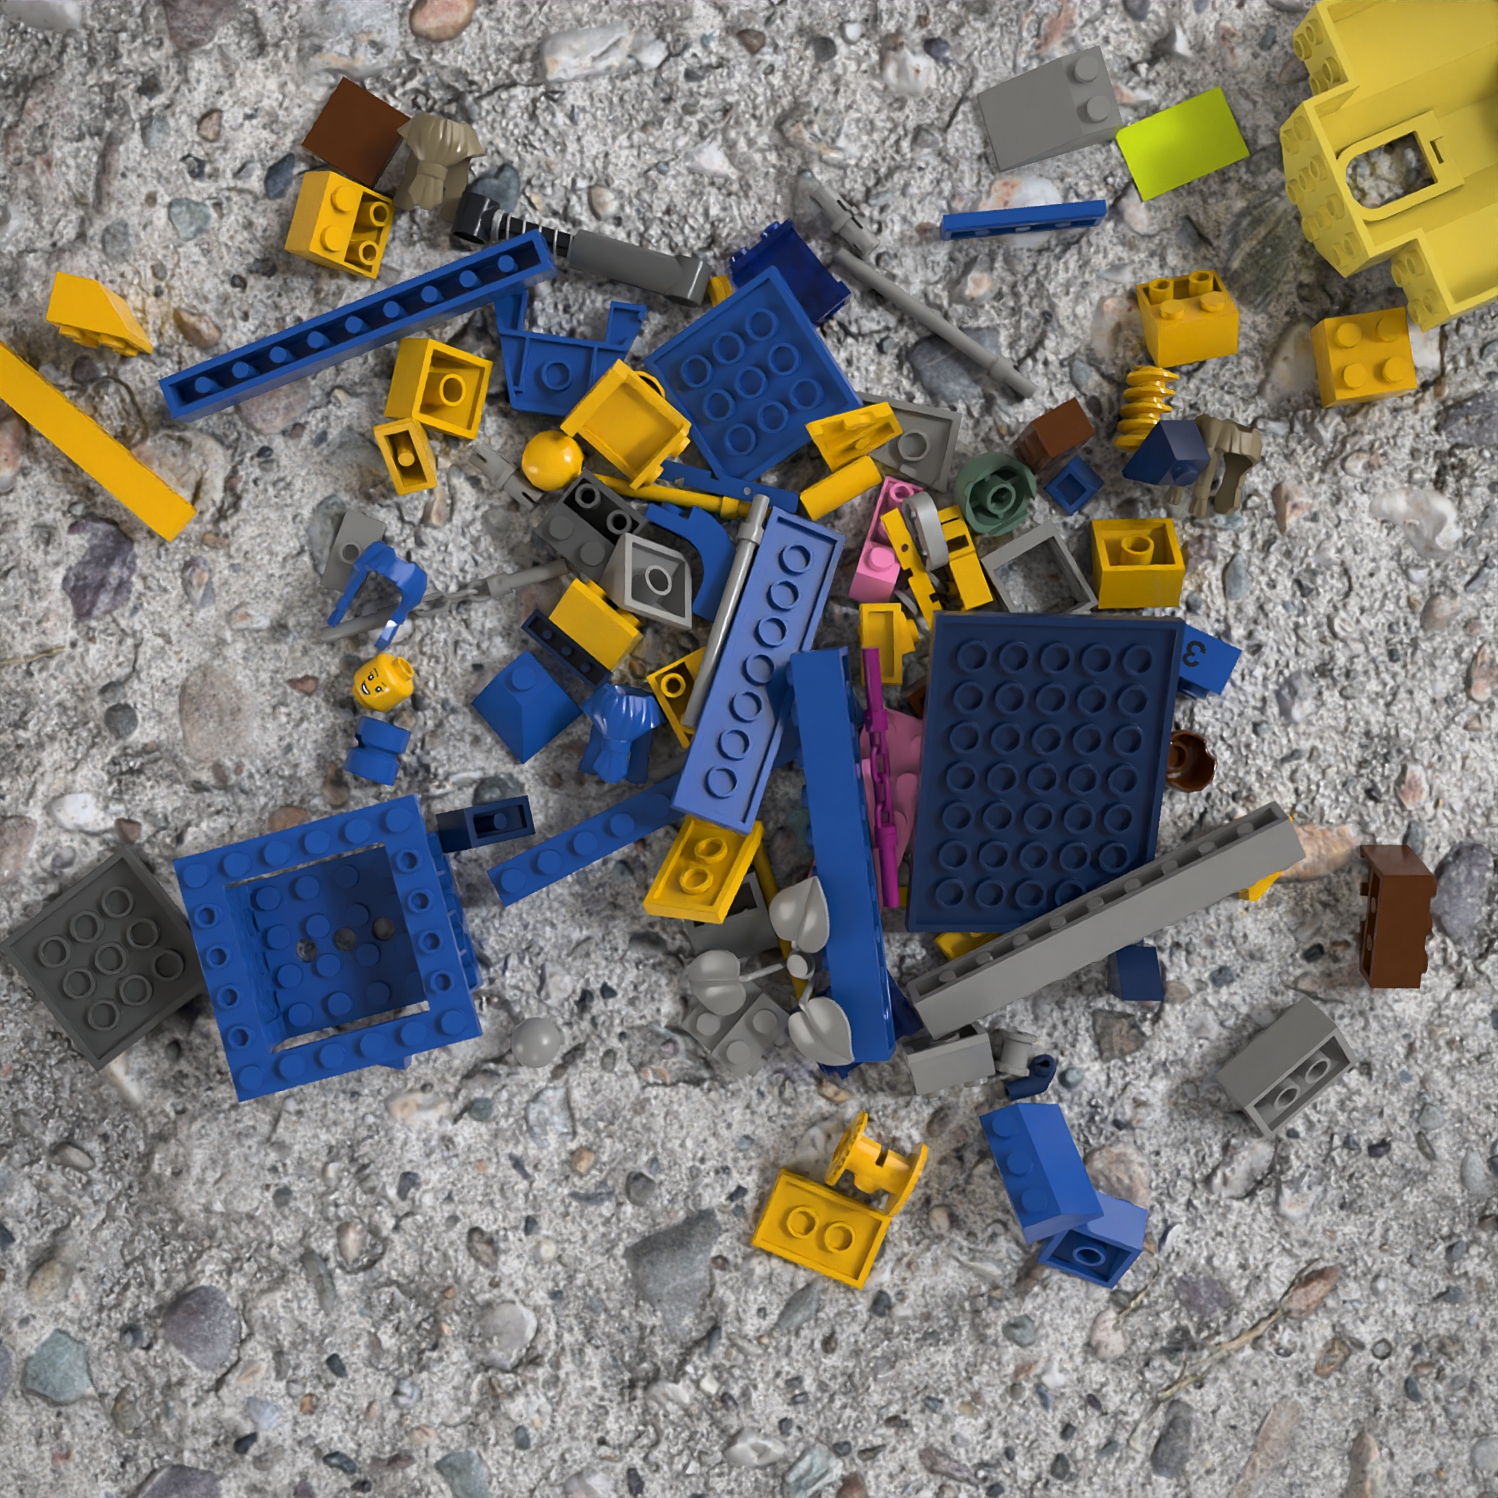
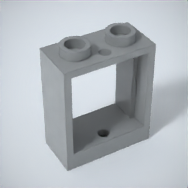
M1051 519L979 559L986 582L1003 612L1020 613L998 576L996 569L1043 542L1046 544L1079 602L1060 614L1092 615L1089 609L1099 604Z

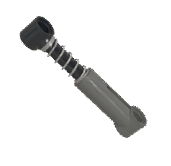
M467 191L461 194L450 232L462 240L487 246L489 242L507 241L538 229L545 237L549 250L555 259L567 258V262L572 269L663 295L669 301L690 308H701L713 268L701 260L684 255H667L580 229L576 235H574L573 231L571 234L558 231V226L554 230L542 226V222L539 225L527 222L526 217L524 220L511 217V212L505 213L504 210L500 209L498 202L486 196Z

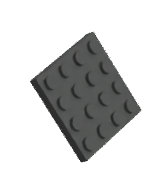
M125 845L0 943V948L97 1072L109 1065L207 988L189 920L130 845Z

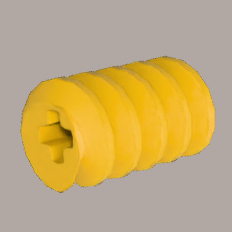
M1138 365L1132 367V370L1136 372L1127 374L1126 382L1133 388H1128L1123 393V398L1130 404H1125L1120 409V414L1127 420H1122L1117 424V430L1124 434V436L1115 438L1114 446L1116 448L1135 453L1156 423L1162 420L1159 418L1160 414L1172 413L1173 407L1162 401L1163 398L1175 397L1176 391L1165 385L1166 382L1178 381L1179 375L1154 366Z

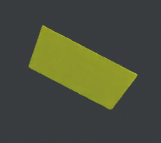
M1220 86L1122 128L1115 137L1143 202L1250 156Z

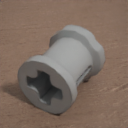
M931 571L927 572L935 593L941 594L945 590L944 586ZM908 581L900 588L896 587L892 591L895 598L914 617L920 613V607Z
M1002 1028L1000 1034L1004 1039L999 1061H994L995 1069L1016 1076H1029L1030 1070L1027 1068L1031 1044L1036 1043L1037 1036L1020 1030Z

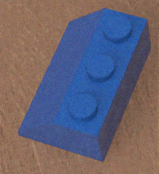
M1015 1103L979 1116L983 1134L1026 1244L1104 1217L1101 1205L1058 1104Z

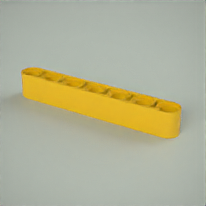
M0 340V398L155 532L169 542H173L198 513L197 509Z

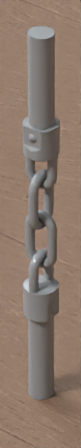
M563 558L511 574L503 572L471 582L466 590L452 594L440 591L424 595L420 603L441 597L439 603L443 606L422 612L424 606L419 604L407 614V617L416 615L420 618H426L447 611L451 604L468 599L473 602H481L513 593V589L568 574L569 568L566 559ZM487 584L490 593L476 596L478 591L473 588ZM392 604L388 607L377 609L375 613L341 622L335 628L332 626L321 628L323 641L329 643L381 627L385 628L396 611L398 604Z

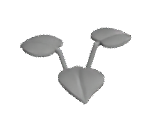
M812 876L781 890L774 896L770 904L769 915L774 931L781 939L792 941L791 947L793 950L789 953L788 958L754 972L740 975V964L733 953L723 949H712L700 954L692 961L688 969V980L691 989L707 1009L719 1015H730L737 1012L745 1002L746 992L742 983L752 981L783 968H788V971L794 977L809 979L799 999L801 1011L791 1015L788 1020L791 1039L802 1054L815 1062L831 1066L847 1065L855 1059L851 1047L850 1025L844 1011L835 1001L826 997H815L808 1002L816 983L822 979L819 974L823 970L821 952L822 948L826 946L830 930L825 895L818 877Z

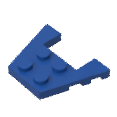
M528 289L494 301L496 323L501 341L502 358L512 410L565 419L568 413L618 358L624 362L647 317V306L611 301L605 341L599 342L524 331L529 299Z

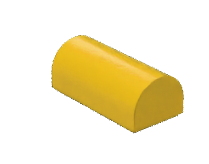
M864 455L799 492L798 502L809 520L815 522L882 482V478L870 455Z

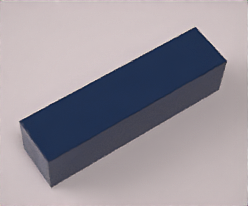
M536 608L520 627L594 692L598 687L606 683L608 684L614 677L610 670L554 624L539 609Z

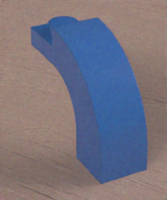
M662 501L660 507L650 503L644 515L649 521L648 523L687 541L701 556L704 566V577L701 588L692 605V614L713 624L736 554L732 540L720 523L695 505L687 520L682 518L684 513L682 509L668 502Z

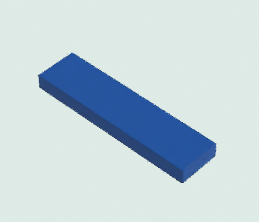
M1106 199L943 215L939 225L940 238L943 241L1099 226L1107 214Z

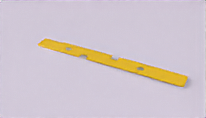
M898 507L880 516L903 571L908 568L912 571L913 576L907 578L931 632L933 610L943 611L939 600L932 603L929 595L935 593V590ZM904 544L908 545V550L902 551L901 546Z

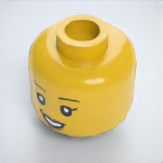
M380 653L355 672V684L352 690L358 702L365 709L386 713L413 693L412 677L414 676V671L403 657L395 658L391 654Z

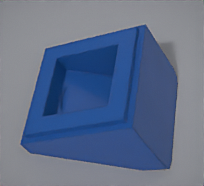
M1076 455L1043 489L1072 516L1104 485V481Z

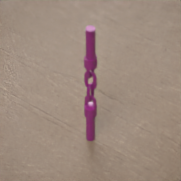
M871 646L862 648L867 709L864 710L865 730L869 732L871 747L869 754L870 770L876 804L874 809L875 847L879 848L883 906L892 908L900 905L895 846L898 845L890 794V764L885 731L888 730L887 709L883 708L879 648ZM875 733H879L880 743L876 744ZM876 755H883L884 773L877 772ZM880 784L884 785L885 800L882 801L880 796ZM880 811L887 812L888 823H881Z

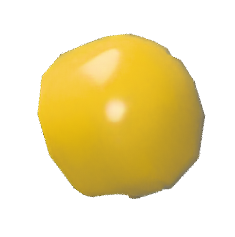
M549 430L539 432L526 444L522 455V469L533 486L548 492L561 490L570 485L571 482H574L581 474L582 463L585 457L579 444L567 433Z

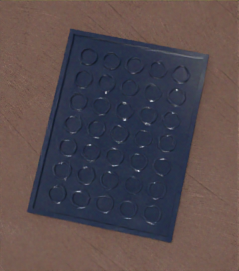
M933 610L904 924L907 932L1008 933L1155 860L1186 626L1184 619L1181 617Z

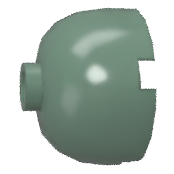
M987 452L972 457L961 467L955 477L952 489L954 505L959 504L965 523L978 533H988L990 536L1003 535L1021 524L1029 514L1025 509L1029 504L1030 497L1035 500L1037 493L1035 477L1029 467L1002 452Z

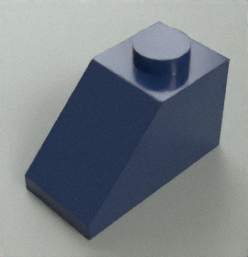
M1159 420L1121 472L1124 478L1156 486L1176 485L1183 487L1191 485L1197 480L1199 474L1210 462L1211 457L1194 420Z
M528 795L435 814L444 854L536 834Z
M1143 938L1136 944L1127 945L1109 954L1107 963V991L1121 1001H1164L1156 947L1149 943H1144Z

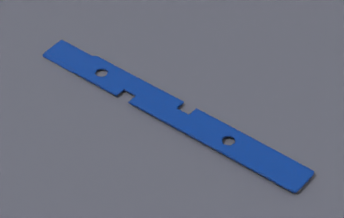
M664 460L660 464L664 470L659 475V479L675 482L676 476L683 477V485L748 502L753 501L755 494H762L770 498L768 507L772 508L775 506L791 513H795L797 510L798 493L720 474L719 480L711 479L712 471L669 460ZM746 487L751 489V493L749 495H746L744 493V489Z

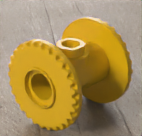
M859 1111L848 1125L836 1147L826 1172L825 1182L833 1186L846 1169L854 1174L853 1183L860 1190L872 1194L875 1190L882 1188L890 1192L884 1213L889 1217H895L905 1205L920 1177L927 1158L928 1146L923 1142H919L907 1158L890 1149H887L885 1152L881 1151V1144L862 1135L868 1120V1113Z

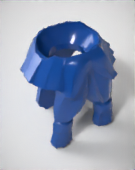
M376 541L369 545L354 562V568L351 570L346 582L343 596L335 604L336 609L328 618L327 624L335 628L341 622L370 572H377L394 583L402 595L400 604L374 645L384 650L390 645L399 626L403 625L407 614L420 604L427 589L428 574L416 562L407 563L398 558L394 548L387 546L383 541Z
M606 683L598 687L590 697L580 703L582 711L591 718L593 724L589 744L586 746L578 770L590 775H598L600 780H605L608 783L618 784L621 779L625 778V780L632 784H646L648 780V755L652 744V728L669 720L654 693L624 684L611 686ZM631 752L628 768V754Z

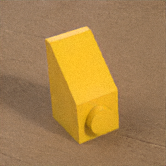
M415 417L373 426V432L398 496L438 486L435 456L424 426Z

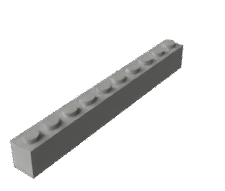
M1274 800L906 983L910 996L932 1038L936 1040L957 1032L961 1027L981 1017L990 1016L997 1009L1018 999L1026 998L1034 991L1054 981L1063 980L1071 973L1091 963L1099 962L1105 959L1107 955L1127 945L1136 944L1144 937L1166 926L1175 925L1182 918L1203 908L1211 907L1219 900L1239 890L1248 889L1257 881L1278 871L1286 870L1307 856L1290 818Z

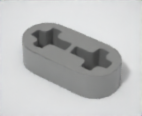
M923 491L904 498L902 501V513L906 528L910 533L926 572L947 565L949 562L948 548L937 509L931 496Z

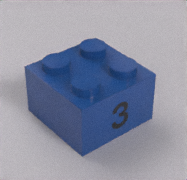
M1186 624L1177 694L1196 701L1197 698L1205 700L1206 697L1221 696L1242 650Z

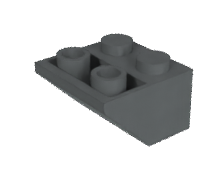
M585 468L533 531L598 585L620 536L627 532L639 537L649 521Z
M755 869L746 872L722 924L684 919L688 935L697 956L708 950L723 949L733 953L737 959L779 946Z

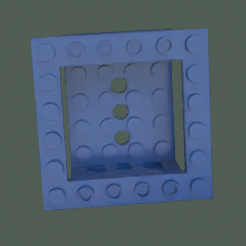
M417 794L172 860L238 1102L480 1037L483 1034L472 993L484 984L448 853H443L439 831L427 832ZM384 841L385 846L240 886L232 888L227 886V884ZM381 917L390 919L394 924L395 932L389 940L380 939L375 934L374 924ZM341 928L350 929L355 934L356 944L352 950H343L337 945L336 934ZM302 939H310L316 944L318 951L314 960L306 961L299 956L297 947ZM428 1001L430 1010L274 1053L272 1048L289 1038Z

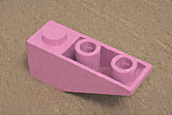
M889 476L885 477L847 597L867 604L889 602L901 564L880 516L898 507L904 521L902 513L903 499L923 492V487ZM902 545L901 550L905 551L907 545Z

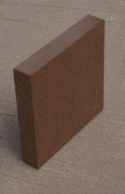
M343 76L301 145L308 152L373 191L404 140L397 132V129L411 118Z

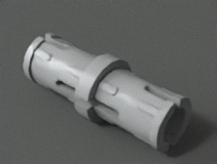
M829 181L824 182L811 194L809 199L832 224L831 229L834 233H840L862 260L881 243L880 239L863 223L862 219L858 216L860 213L855 206L850 207Z
M485 441L476 447L475 451L477 454L472 453L468 461L495 482L494 487L500 492L505 490L522 504L528 512H533L540 505L538 500L543 501L547 493L533 486L529 479L520 473L521 467L515 462L511 464L488 446V443Z

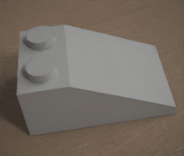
M1100 45L1059 57L977 94V100L999 173L1115 139L1123 125Z

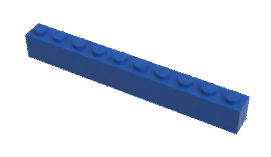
M534 229L160 379L158 382L172 418L191 423L557 277L559 273L545 237L538 229Z
M848 646L798 651L790 654L791 662L786 664V677L789 686H794L796 703H792L791 717L794 727H799L801 744H797L796 757L799 768H804L806 785H802L801 798L804 809H809L811 825L807 826L806 838L808 848L814 850L816 866L812 867L811 877L817 876L820 881L829 914V937L826 946L822 948L821 952L823 969L829 971L831 986L827 987L826 998L835 1001L842 1008L848 1019L851 1030L852 1053L855 1059L851 1063L889 1061L896 1051V1041Z
M854 694L857 727L865 724L864 711ZM791 716L787 719L771 771L797 758L796 747L797 744H801L799 727H794ZM680 772L486 871L504 907L687 815L669 808Z

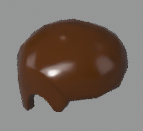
M1186 729L1171 731L1165 786L1178 792L1192 793L1202 791L1213 781L1218 762L1210 754L1207 748L1208 741L1205 738Z

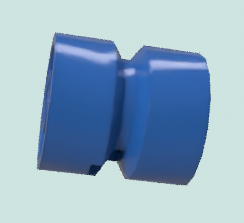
M361 715L354 735L359 743L358 746L350 748L343 769L365 779L393 786L401 765L396 757L405 753L412 732L396 725Z

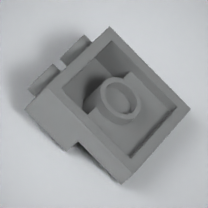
M740 969V975H745V973ZM754 980L742 983L746 992V999L743 1006L737 1012L730 1015H719L707 1009L699 1001L680 1024L681 1027L710 1050V1054L740 1080L747 1073L751 1077L757 1075L768 1061V1058L763 1054L773 1042L780 1047L790 1036L788 1020L793 1015Z

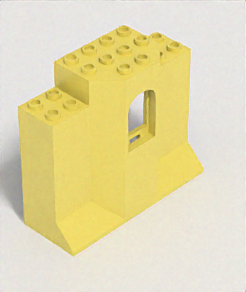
M1322 0L1315 3L1292 34L1294 37V52L1300 61L1304 60L1310 74L1309 85L1314 97L1303 101L1280 128V142L1282 145L1285 179L1287 181L1285 189L1290 202L1298 206L1302 215L1301 225L1306 239L1314 243L1317 252L1344 278L1390 259L1393 280L1398 287L1403 288L1408 299L1407 310L1409 317L1415 325H1419L1422 334L1498 301V0ZM1413 133L1435 184L1380 208L1369 209L1361 206L1353 198L1346 182V169L1349 162L1353 158Z

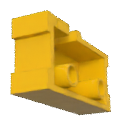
M959 504L937 511L949 553V562L944 568L949 579L947 585L951 596H955L960 611H969L993 601Z

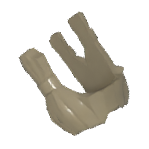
M421 110L407 123L397 129V132L407 141L411 152L406 163L404 177L401 179L399 189L394 195L392 204L404 211H412L416 205L421 209L432 212L434 208L441 206L444 200L439 217L446 222L453 223L461 194L464 192L468 181L471 158L484 157L486 153L470 124L436 117ZM443 185H444V187H445V189H446L445 194H444V198H443Z
M1203 413L1197 416L1194 421L1211 460L1195 481L1194 498L1190 503L1188 512L1194 517L1205 516L1207 500L1216 472L1219 454L1223 453L1226 469L1220 488L1215 495V512L1221 515L1233 516L1240 508L1241 489L1246 475L1261 462V435L1255 428L1252 429L1238 424L1231 419L1221 421L1215 417H1210L1208 413ZM1171 485L1165 494L1166 502L1172 505H1179L1185 486Z

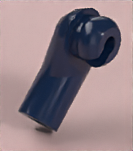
M1041 1054L1034 1057L1028 1066L1030 1070L1029 1076L1004 1082V1091L1009 1102L1041 1094L1047 1090L1056 1072V1061L1052 1056Z

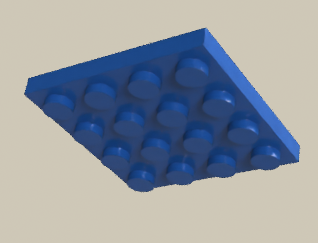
M776 266L767 268L642 360L651 375L658 380L664 389L665 397L670 405L692 424L688 433L718 480L720 474L754 482L813 441L805 426L806 424L857 410L864 406Z

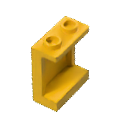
M618 358L568 413L560 428L571 438L576 433H579L630 479L628 487L635 492L642 483L649 487L664 470L660 464L669 455L675 459L687 447L690 439L686 436L692 424Z

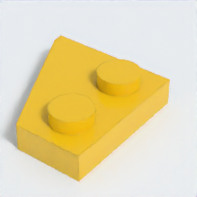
M887 401L813 421L805 425L832 473L903 433Z

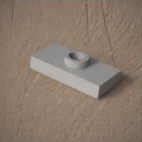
M347 509L319 584L343 593L350 572L354 568V562L369 545L382 540L387 524ZM367 579L356 595V598L360 599Z

